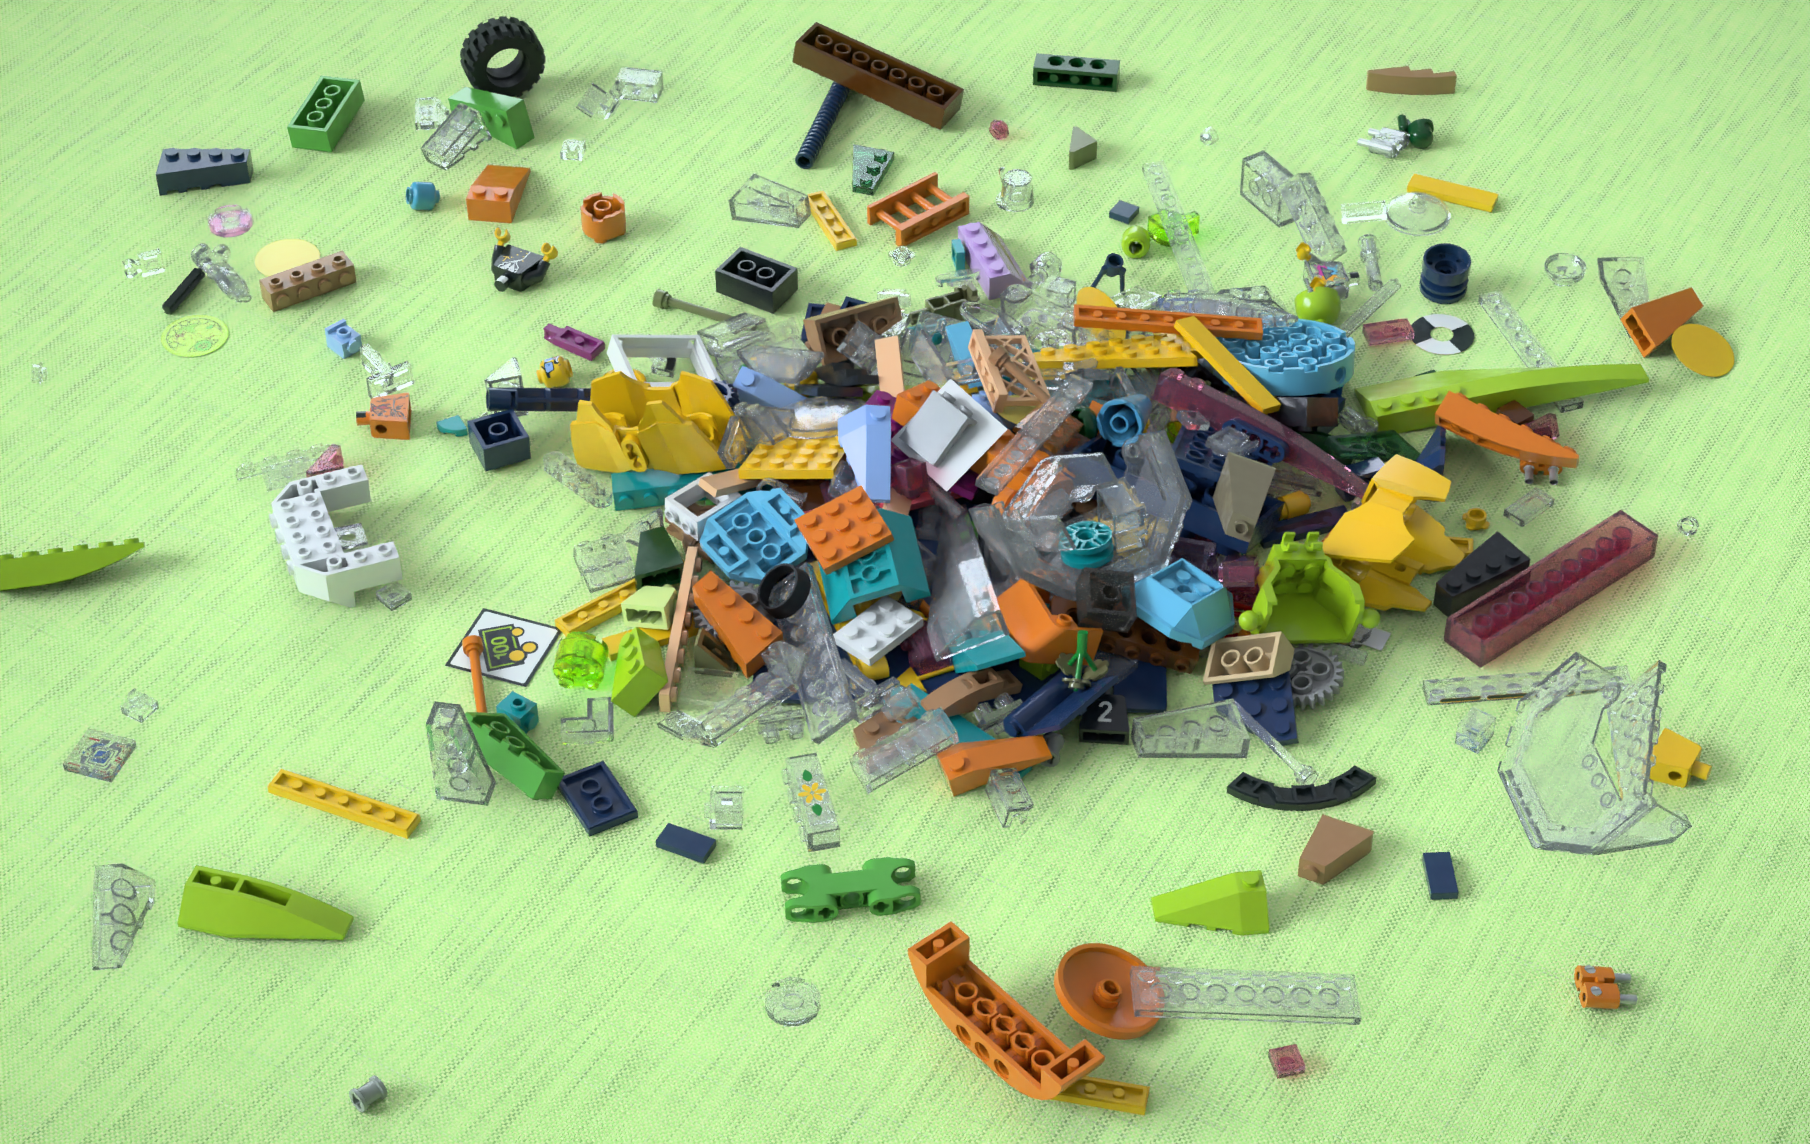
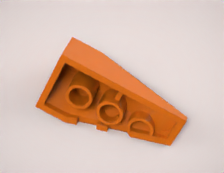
M1043 735L958 743L935 752L953 797L1052 758Z

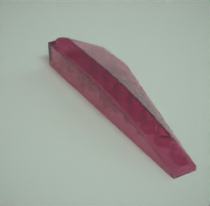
M1170 368L1160 373L1152 397L1153 400L1184 415H1189L1191 418L1207 424L1222 432V426L1226 421L1232 418H1240L1284 440L1288 444L1289 455L1282 460L1283 462L1356 497L1363 498L1369 484L1295 431L1257 409L1206 385L1203 380L1184 375V372L1180 369ZM1235 425L1230 427L1233 429L1234 435L1238 433V431L1235 430ZM1252 434L1250 437L1251 443L1254 446H1260L1261 440L1259 436ZM1277 446L1272 448L1275 450L1276 456L1281 454L1280 452H1278L1279 447Z

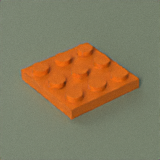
M862 485L794 519L796 526L826 575L894 541L891 531Z

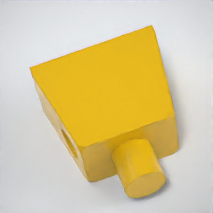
M1664 728L1646 758L1643 778L1684 788L1692 776L1707 781L1712 766L1699 761L1702 751L1700 745Z

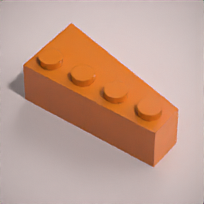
M711 570L692 586L695 604L710 626H713L719 639L728 648L732 658L738 663L747 680L784 648L783 632Z

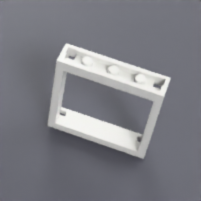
M612 334L607 350L615 372L622 371L632 379L637 380L627 357L690 358L697 375L710 380L717 378L718 381H721L700 335ZM674 382L646 383H650L651 387H670Z

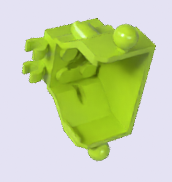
M1285 532L1281 544H1273L1265 565L1259 569L1260 574L1257 576V583L1260 591L1252 611H1244L1239 616L1240 627L1250 631L1251 635L1282 631L1291 644L1350 643L1359 624L1367 629H1373L1380 623V615L1375 609H1365V599L1360 585L1335 567L1329 556H1325L1322 548L1323 542H1318L1319 532H1308L1305 544L1294 542L1295 532Z

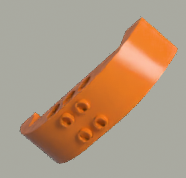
M952 921L908 948V956L916 978L925 996L944 1024L990 1069L1020 1093L1039 1100L1052 1099L1097 1069L1105 1061V1056L1086 1039L1071 1049L1067 1047L970 961V937Z

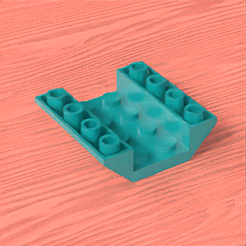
M882 508L877 509L891 531L894 541L828 575L825 574L819 564L833 625L856 618L855 604L902 591L906 603L931 596L911 516Z

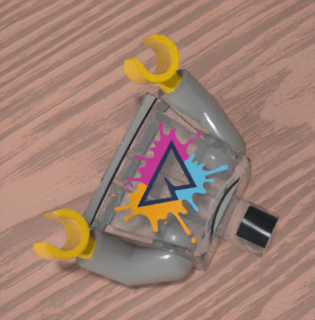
M1301 242L1296 248L1297 258L1301 261L1305 259L1303 281L1308 293L1314 292L1315 287H1330L1338 292L1340 300H1344L1348 297L1349 286L1359 285V273H1346L1342 262L1319 260L1312 253L1309 254L1311 248L1304 242Z

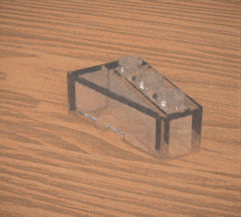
M460 102L420 149L427 162L447 171L465 158L464 154L470 150H477L481 142L484 140L488 142L492 137L480 111Z

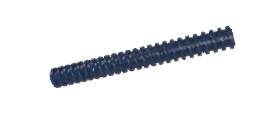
M833 81L795 157V162L800 168L810 169L813 167L851 90L850 88Z

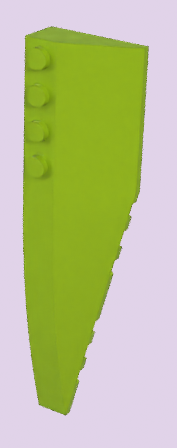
M1641 364L1444 370L1354 388V392L1376 438L1437 426L1435 424V413L1449 391L1455 394L1457 392L1462 393L1469 401L1475 404H1484L1490 411L1496 413L1499 407L1513 400H1516L1526 408L1649 383V378Z

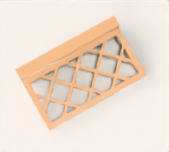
M973 329L968 349L993 413H1003L1005 406H1045L1038 398L1030 394L1031 392L1028 389L1025 391L1015 386L1020 382L1004 367L995 366L988 360L991 353L995 350L988 344H995L998 347L1002 345L1009 353L1015 355L1010 360L1025 374L1034 378V382L1050 396L1026 335L985 336L982 329ZM1010 344H1021L1022 349L1019 350ZM1021 358L1022 360L1028 362L1029 365L1025 366L1017 360ZM1004 374L1005 376L1013 379V381L1010 383L1004 380L1001 376ZM1011 391L1020 397H1009L1008 392Z

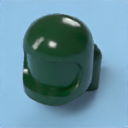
M1405 115L1398 116L1399 134L1406 135V139L1409 138L1411 145L1418 149H1424L1432 144L1434 131L1432 120L1418 119L1411 123Z

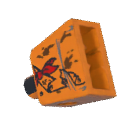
M409 393L372 398L370 411H356L357 426L370 425L371 436L374 438L410 440L412 410Z

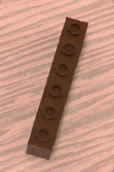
M1053 596L1048 609L1052 615L1067 614L1072 617L1078 627L1102 628L1103 634L1098 649L1103 652L1118 654L1129 659L1140 660L1155 666H1162L1188 674L1192 673L1199 660L1200 649L1193 647L1191 643L1180 642L1167 637L1142 619L1058 596Z

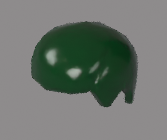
M1077 406L1067 410V413L1081 425L1079 432H1073L1069 428L1072 437H1080L1079 443H1086L1097 436V416L1091 408Z

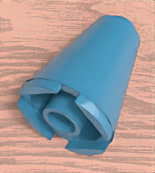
M1142 394L1117 398L1106 402L1096 418L1097 428L1101 436L1105 440L1111 441L1112 445L1117 447H1127L1139 440L1152 412V403L1147 396Z

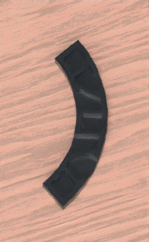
M1354 765L1340 776L1330 779L1329 783L1314 786V784L1291 785V788L1274 786V783L1242 772L1227 786V793L1240 800L1264 808L1284 811H1311L1334 807L1357 798L1376 784L1377 777Z

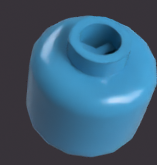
M413 182L406 189V203L410 204L413 210H432L435 203H439L440 193L432 182Z

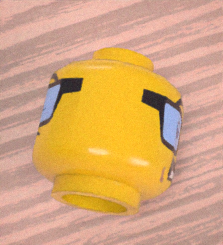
M555 356L541 361L540 370L536 371L540 384L544 383L547 388L567 385L570 382V377H573L569 360H564L562 356Z

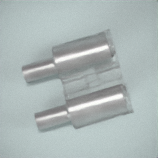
M1383 127L1381 130L1370 128L1368 135L1373 136L1372 139L1359 138L1357 145L1368 147L1370 153L1383 155L1387 158H1395L1400 154V150L1403 151L1407 147L1409 132Z

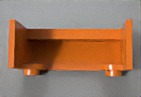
M1032 572L1026 574L994 599L991 613L1000 628L1025 651L1026 657L1020 659L1029 663L1056 664L1055 662L1059 658L1060 653H1076L1077 633L1079 630L1088 631L1087 653L1094 660L1103 634L1102 628L1078 627L1071 616L1067 614L1052 615L1045 604H1050L1053 596L1063 597L1069 579L1067 575ZM1083 658V665L1089 666L1085 658Z

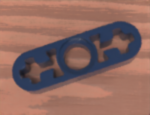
M1232 418L1222 426V434L1226 440L1272 463H1279L1289 455V446L1284 440L1240 418ZM1233 425L1236 426L1235 430L1238 431L1235 435L1233 434V429L1230 428ZM1252 434L1259 436L1261 440L1260 446L1257 447L1251 443L1250 437ZM1276 446L1279 447L1278 452L1281 453L1277 456L1275 455V450L1272 449Z

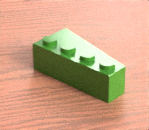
M465 87L448 98L450 110L454 118L515 149L520 148L535 138L524 99Z
M466 712L454 736L456 741L533 800L552 799L565 774L505 713Z

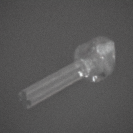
M1045 252L1040 254L1030 264L1031 275L996 309L999 317L1007 318L1040 284L1051 286L1060 277L1062 262L1055 254Z

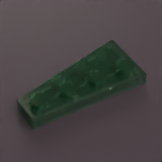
M1395 430L1327 436L1324 443L1335 457L1341 459L1367 460L1379 457L1382 462H1388L1394 455L1398 454L1416 462L1420 455Z

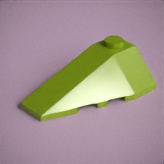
M1262 870L1233 872L1151 897L1155 922L1185 927L1196 924L1207 926L1206 930L1216 931V928L1232 930V934L1240 936L1269 934L1267 893Z

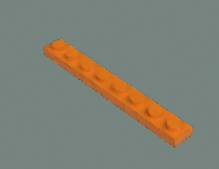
M1074 304L1073 310L1074 326L1082 328L1181 335L1174 328L1176 320L1195 316L1215 337L1262 340L1263 336L1262 318Z

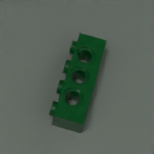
M1036 53L1033 66V85L1117 92L1120 77V60Z

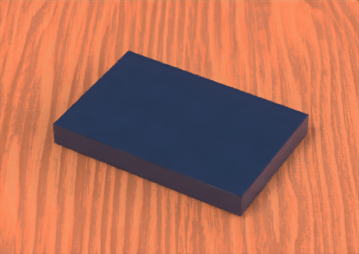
M604 761L563 776L558 786V790L589 837L638 818L637 809Z

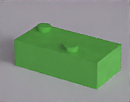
M321 75L287 126L292 148L332 152L365 101L360 80Z

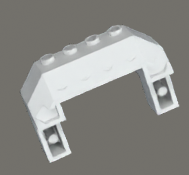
M362 465L351 466L289 482L271 503L273 513L269 514L271 526L276 528L277 542L281 544L283 559H287L286 564L289 575H293L298 591L351 608L356 607L354 591L403 579L400 557L393 541L344 553L328 514L331 511L371 502L369 482Z

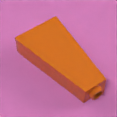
M1690 287L1632 307L1620 320L1645 358L1673 335L1678 327L1689 321L1703 307V304L1693 288Z

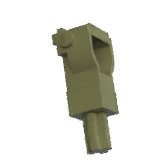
M970 283L967 286L955 287L954 292L926 299L925 308L908 313L910 324L914 325L927 320L931 322L943 318L947 322L952 320L964 321L977 317L978 301L980 300L978 290L973 283Z

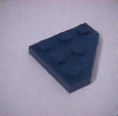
M1289 671L1271 678L1212 684L1214 706L1217 712L1233 719L1237 725L1251 734L1254 733L1264 739V742L1271 747L1299 743Z

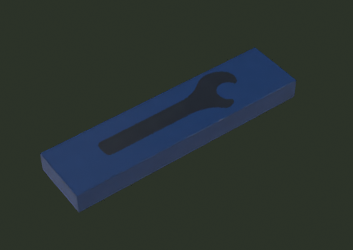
M1340 505L1278 521L1274 531L1260 542V545L1263 549L1272 547L1273 544H1281L1285 532H1295L1294 541L1306 539L1308 532H1319V535L1329 533L1348 510L1345 505Z

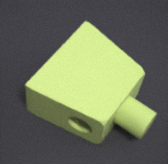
M665 584L663 587L644 586L621 603L625 626L668 630L673 623L678 596L676 589L669 584Z

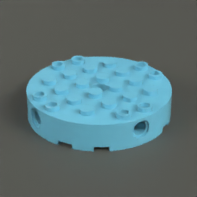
M1264 318V323L1262 322V340L1216 337L1273 396L1329 394L1331 390L1345 386L1354 374L1355 342L1353 338H1347L1345 331L1326 323L1306 319H1297V322H1284V318ZM1212 367V372H1213V374H1214L1217 378H1219L1224 384L1230 386V389L1235 390V389Z

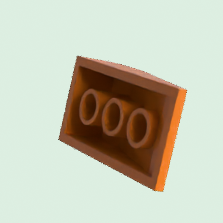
M487 165L471 185L466 197L468 220L512 223L531 172L530 168Z

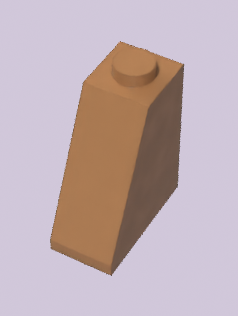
M1322 814L1300 856L1298 877L1324 885L1371 852L1374 831Z

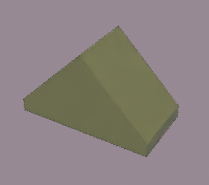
M1074 126L1069 150V170H1074L1097 158V140Z
M704 628L699 629L694 644L695 673L723 677L734 676L738 663L734 661L728 648Z

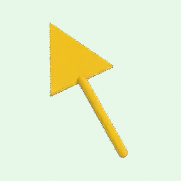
M954 665L918 677L912 667H910L887 686L883 692H901L912 683L927 693L921 681L955 670Z

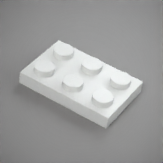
M885 595L832 635L833 643L868 666H871L924 625L923 618L888 595Z

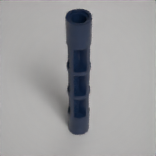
M488 387L486 390L487 411H505L513 408L514 411L577 412L580 400L590 401L591 388Z

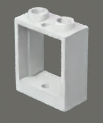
M708 472L707 474L703 475L702 477L710 476V475H713V474L710 473V472ZM700 478L665 498V517L668 521L680 527L687 535L699 541L703 535L707 519L740 498L741 494L735 492L713 497L698 486ZM704 497L717 505L698 517L687 509V507Z

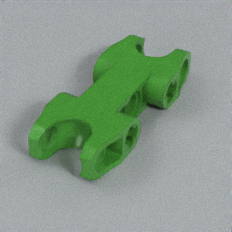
M883 857L866 861L862 866V870L832 873L831 868L825 864L807 865L789 870L780 875L782 892L786 894H801L803 896L792 898L785 902V917L793 922L818 923L835 919L841 909L869 907L870 912L877 916L892 915L914 909L921 905L920 888L901 886L898 883L908 882L916 877L915 862L907 858ZM902 867L909 868L905 872H895ZM791 879H798L801 881L794 884L787 883ZM906 896L914 897L913 899L908 901H903L900 899ZM795 908H805L801 912H792Z

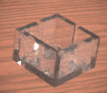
M1125 477L1096 485L1098 522L1109 526L1112 530V544L1116 554L1145 546V535L1148 534L1144 516H1147V510L1144 502L1138 500L1135 487L1133 485L1130 486Z

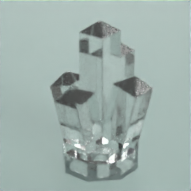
M1094 357L1077 362H1064L1063 386L1089 392L1092 389L1090 382L1094 380H1110L1112 373L1109 370L1092 369L1096 368L1098 364Z

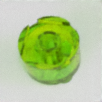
M571 632L567 634L565 639L562 640L561 638L558 642L553 664V673L559 680V685L564 688L583 686L589 690L598 689L599 684L603 681L608 660L609 648L604 641L601 644L595 640V635L587 632Z

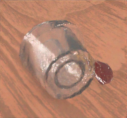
M1000 167L999 175L1002 182V190L996 197L997 206L1003 210L1013 212L1030 209L1034 204L1031 174L1021 169H1013L1005 173V167Z

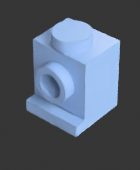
M342 319L325 328L327 347L343 359L363 349L361 335L348 326L346 320Z

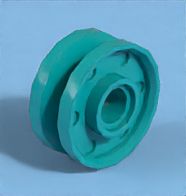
M1077 522L1067 526L1059 534L1061 560L1072 568H1097L1110 562L1114 556L1112 530L1101 522Z

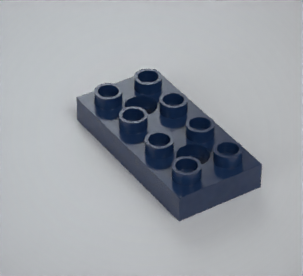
M1098 434L1073 451L1068 468L1077 473L1075 482L1079 484L1078 492L1094 500H1104L1108 496L1123 502L1122 510L1135 518L1149 519L1153 515L1168 522V531L1179 537L1194 538L1198 534L1212 540V549L1227 557L1237 558L1240 557L1241 553L1246 555L1274 531L1285 503L1271 496H1266L1249 543L1225 534L1213 500L1218 483L1210 479L1203 480L1197 478L1194 473L1186 470L1178 471L1173 469L1171 465L1166 463L1168 453L1140 441H1136L1127 447H1117L1112 445L1113 443L1108 439L1105 440L1101 434Z

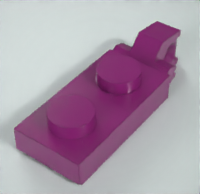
M548 323L543 328L544 339L589 361H593L605 350L604 341L572 327L559 328Z

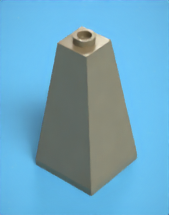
M1228 452L1213 495V500L1226 535L1250 543L1276 470L1275 467Z

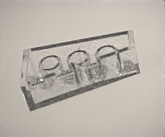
M435 701L426 722L436 799L488 806L496 781L460 704Z

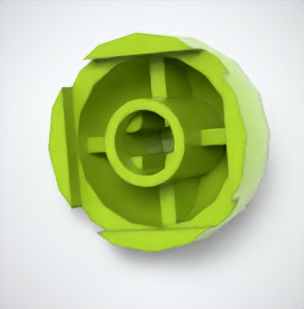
M1315 287V291L1308 293V290H1304L1294 299L1298 319L1318 321L1331 325L1338 319L1341 312L1340 296H1338V292L1330 287Z

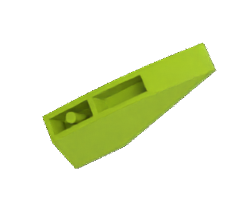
M139 538L124 539V544L114 545L113 541L98 543V548L88 549V544L73 546V551L63 552V547L47 549L48 554L39 555V551L22 552V557L14 558V554L0 555V591L54 584L99 571L145 548V542H139Z
M196 865L184 886L177 924L181 928L227 938L343 940L354 917L318 899L272 882Z

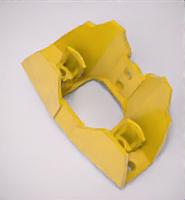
M622 371L594 379L591 382L590 401H579L577 420L572 421L570 424L572 447L578 467L614 473L627 472L632 469L636 472L654 469L679 475L731 469L739 460V451L745 439V434L734 412L715 383L710 379L685 371H681L679 380L672 383L670 387H651L650 383L632 379Z
M1398 454L1394 455L1374 475L1361 500L1362 505L1344 513L1329 536L1323 541L1322 548L1325 556L1331 558L1335 567L1360 585L1366 607L1384 611L1394 607L1425 612L1432 605V601L1423 596L1416 588L1410 586L1414 577L1417 574L1421 575L1423 572L1431 574L1441 570L1453 569L1465 559V554L1444 535L1445 527L1415 504L1417 500L1445 502L1449 494L1451 481L1430 468Z

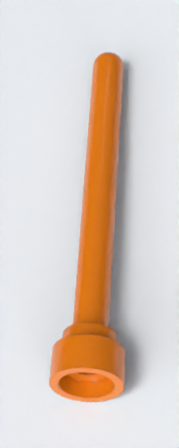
M470 635L462 641L463 652L470 660L476 711L487 713L480 664V655L484 650L483 641L477 635Z

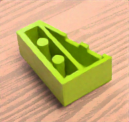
M637 627L630 633H626L620 641L611 697L612 703L635 717L668 682L659 642Z

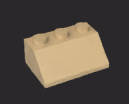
M1282 631L1219 639L1211 644L1203 683L1204 685L1276 677L1290 671L1295 649Z

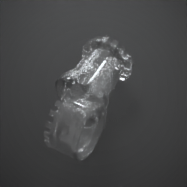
M770 477L764 478L758 484L756 491H762L764 484H769L774 489L781 488L800 509H802L803 502L805 503L808 495L806 492L802 494L789 488L788 484Z

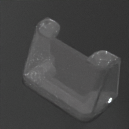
M1020 284L1010 285L1000 294L1002 316L1007 320V329L1010 326L1014 327L1015 335L1017 332L1026 331V334L1030 336L1038 329L1068 344L1083 346L1089 341H1099L1101 343V335L1097 329L1075 327L1073 321L1074 309Z

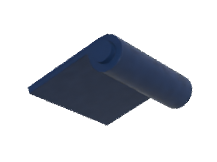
M1060 671L1004 718L1005 732L1015 738L1061 730L1076 716H1081L1087 711L1086 708L1119 681V678L1116 675L1091 681V687H1084L1083 691L1076 692L1069 689L1068 684L1062 682V678L1072 679L1075 677L1065 675Z

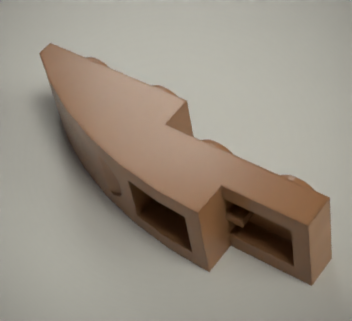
M992 667L968 672L947 682L923 698L920 705L934 720L976 711L978 703L1020 693L1023 684L1008 669L996 672Z

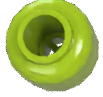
M1131 226L1125 230L1121 238V247L1125 255L1137 259L1142 258L1148 253L1150 249V235L1146 229L1140 226Z

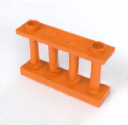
M934 172L868 205L867 224L871 226L882 220L896 230V245L903 248L968 215L969 195L962 192L954 197L949 196L938 188V173ZM933 194L943 203L935 206L925 198ZM916 203L926 211L918 215L908 206ZM899 211L909 220L900 223L891 215Z

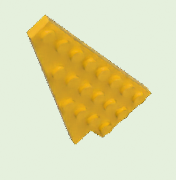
M1153 333V336L1146 337L1145 335H1133L1131 339L1125 340L1122 338H1111L1108 340L1109 342L1104 343L1089 341L1083 346L1068 344L1064 345L1062 349L1047 347L1042 348L1041 352L1033 353L1040 370L1197 366V359L1204 358L1182 335L1169 333ZM1021 358L1017 360L1025 366L1029 365L1028 362L1022 360Z

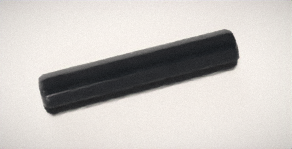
M194 268L162 305V309L165 310L164 313L173 314L205 277L202 268Z

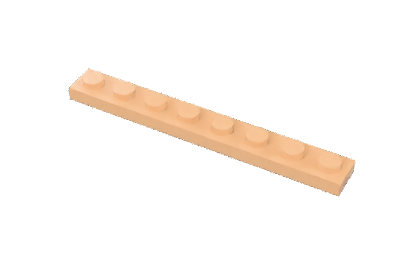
M688 546L665 659L668 682L659 691L660 712H670L672 702H677L678 687H675V685L681 681V668H679V664H684L685 649H683V645L688 644L689 637L686 627H691L692 612H690V608L694 609L695 603L692 586L699 581L697 572L702 571L703 561L702 557H698V547Z

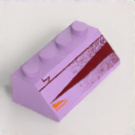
M980 222L958 226V239H961L965 250V261L989 300L1032 291L1030 283L999 234Z

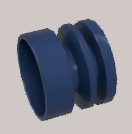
M1441 243L1428 248L1423 256L1421 279L1419 282L1422 295L1428 300L1439 304H1452L1464 298L1467 292L1468 276L1471 268V257L1468 252L1460 246L1450 243Z

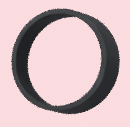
M788 563L773 567L763 577L759 585L758 601L760 605L776 619H785L794 615L808 598L811 587L810 577L804 570ZM795 572V585L790 595L779 605L769 607V596L774 585L784 575Z

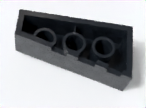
M1497 531L1436 582L1433 605L1449 619L1526 582L1530 558Z

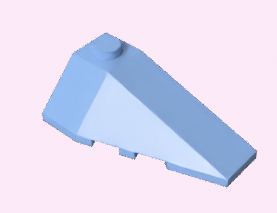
M744 366L741 367L733 383V388L737 389L740 398V406L736 418L739 423L746 426L764 425L770 428L779 416L786 414L793 417H802L807 414L825 417L830 414V410L764 374Z
M864 405L838 419V442L845 451L848 465H851L857 485H862L872 502L890 503V406Z

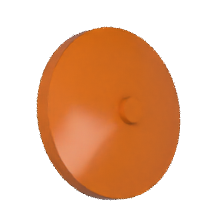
M1087 943L1076 946L1063 956L1055 971L1054 987L1056 995L1065 1011L1081 1026L1098 1035L1119 1040L1141 1037L1155 1027L1163 1013L1164 993L1155 974L1139 958L1116 946L1103 943Z

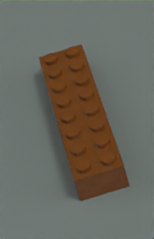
M815 22L795 42L793 63L837 82L839 85L848 87L859 94L883 103L894 110L907 114L914 119L929 124L934 128L941 130L960 110L964 93L963 88L818 22Z

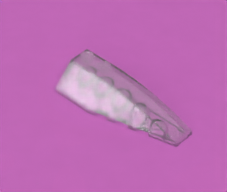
M1179 289L1166 291L1167 294L1158 298L1155 308L1158 311L1262 318L1263 328L1289 327L1298 322V316L1279 308L1232 295L1202 293L1199 289L1189 290L1188 293H1180Z

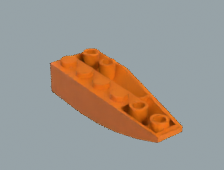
M1449 391L1435 413V424L1497 453L1550 466L1577 468L1579 455L1574 449L1568 446L1562 447L1556 444L1552 438L1546 435L1540 436L1534 433L1530 427L1523 424L1518 425L1512 422L1508 416L1504 414L1498 415L1490 411L1484 404H1475L1469 401L1462 393L1457 392L1455 394Z

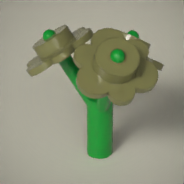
M1079 630L1077 633L1076 653H1060L1059 658L1055 662L1065 675L1075 677L1072 679L1062 678V682L1068 684V688L1076 692L1083 691L1084 687H1091L1089 680H1099L1109 670L1107 660L1102 661L1098 659L1093 662L1087 653L1088 631ZM1083 658H1085L1089 666L1084 669L1085 673L1082 676L1083 680H1080L1083 669Z

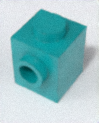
M514 691L496 706L497 713H505L525 733L534 729L539 722L537 703Z

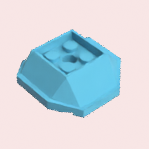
M781 488L771 489V491L747 492L707 519L703 535L700 539V546L730 579L760 585L763 577L773 567L783 563L796 567L807 559L808 544L794 519L805 513Z
M1183 558L1160 571L1152 573L1124 590L1123 599L1126 601V606L1130 612L1167 637L1180 642L1191 643L1193 647L1198 649L1206 648L1233 631L1235 625L1233 594L1227 590L1226 586Z

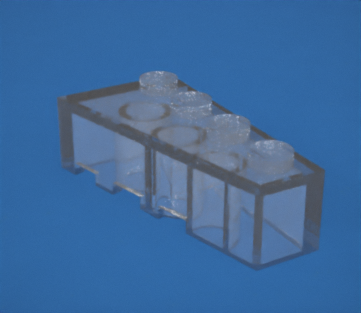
M1234 699L1133 718L1131 740L1138 758H1247L1250 737Z

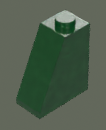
M661 526L640 532L635 566L636 592L644 586L663 587L665 584L674 585L681 583L684 562L665 527Z

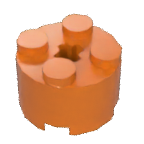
M598 192L583 199V205L580 206L582 230L585 235L594 239L596 243L603 244L609 239L626 233L625 202L620 196L614 193L613 197L602 196V192Z

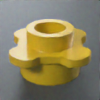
M1472 508L1462 515V519L1466 521L1465 527L1468 530L1488 529L1490 523L1486 521V512L1480 508Z

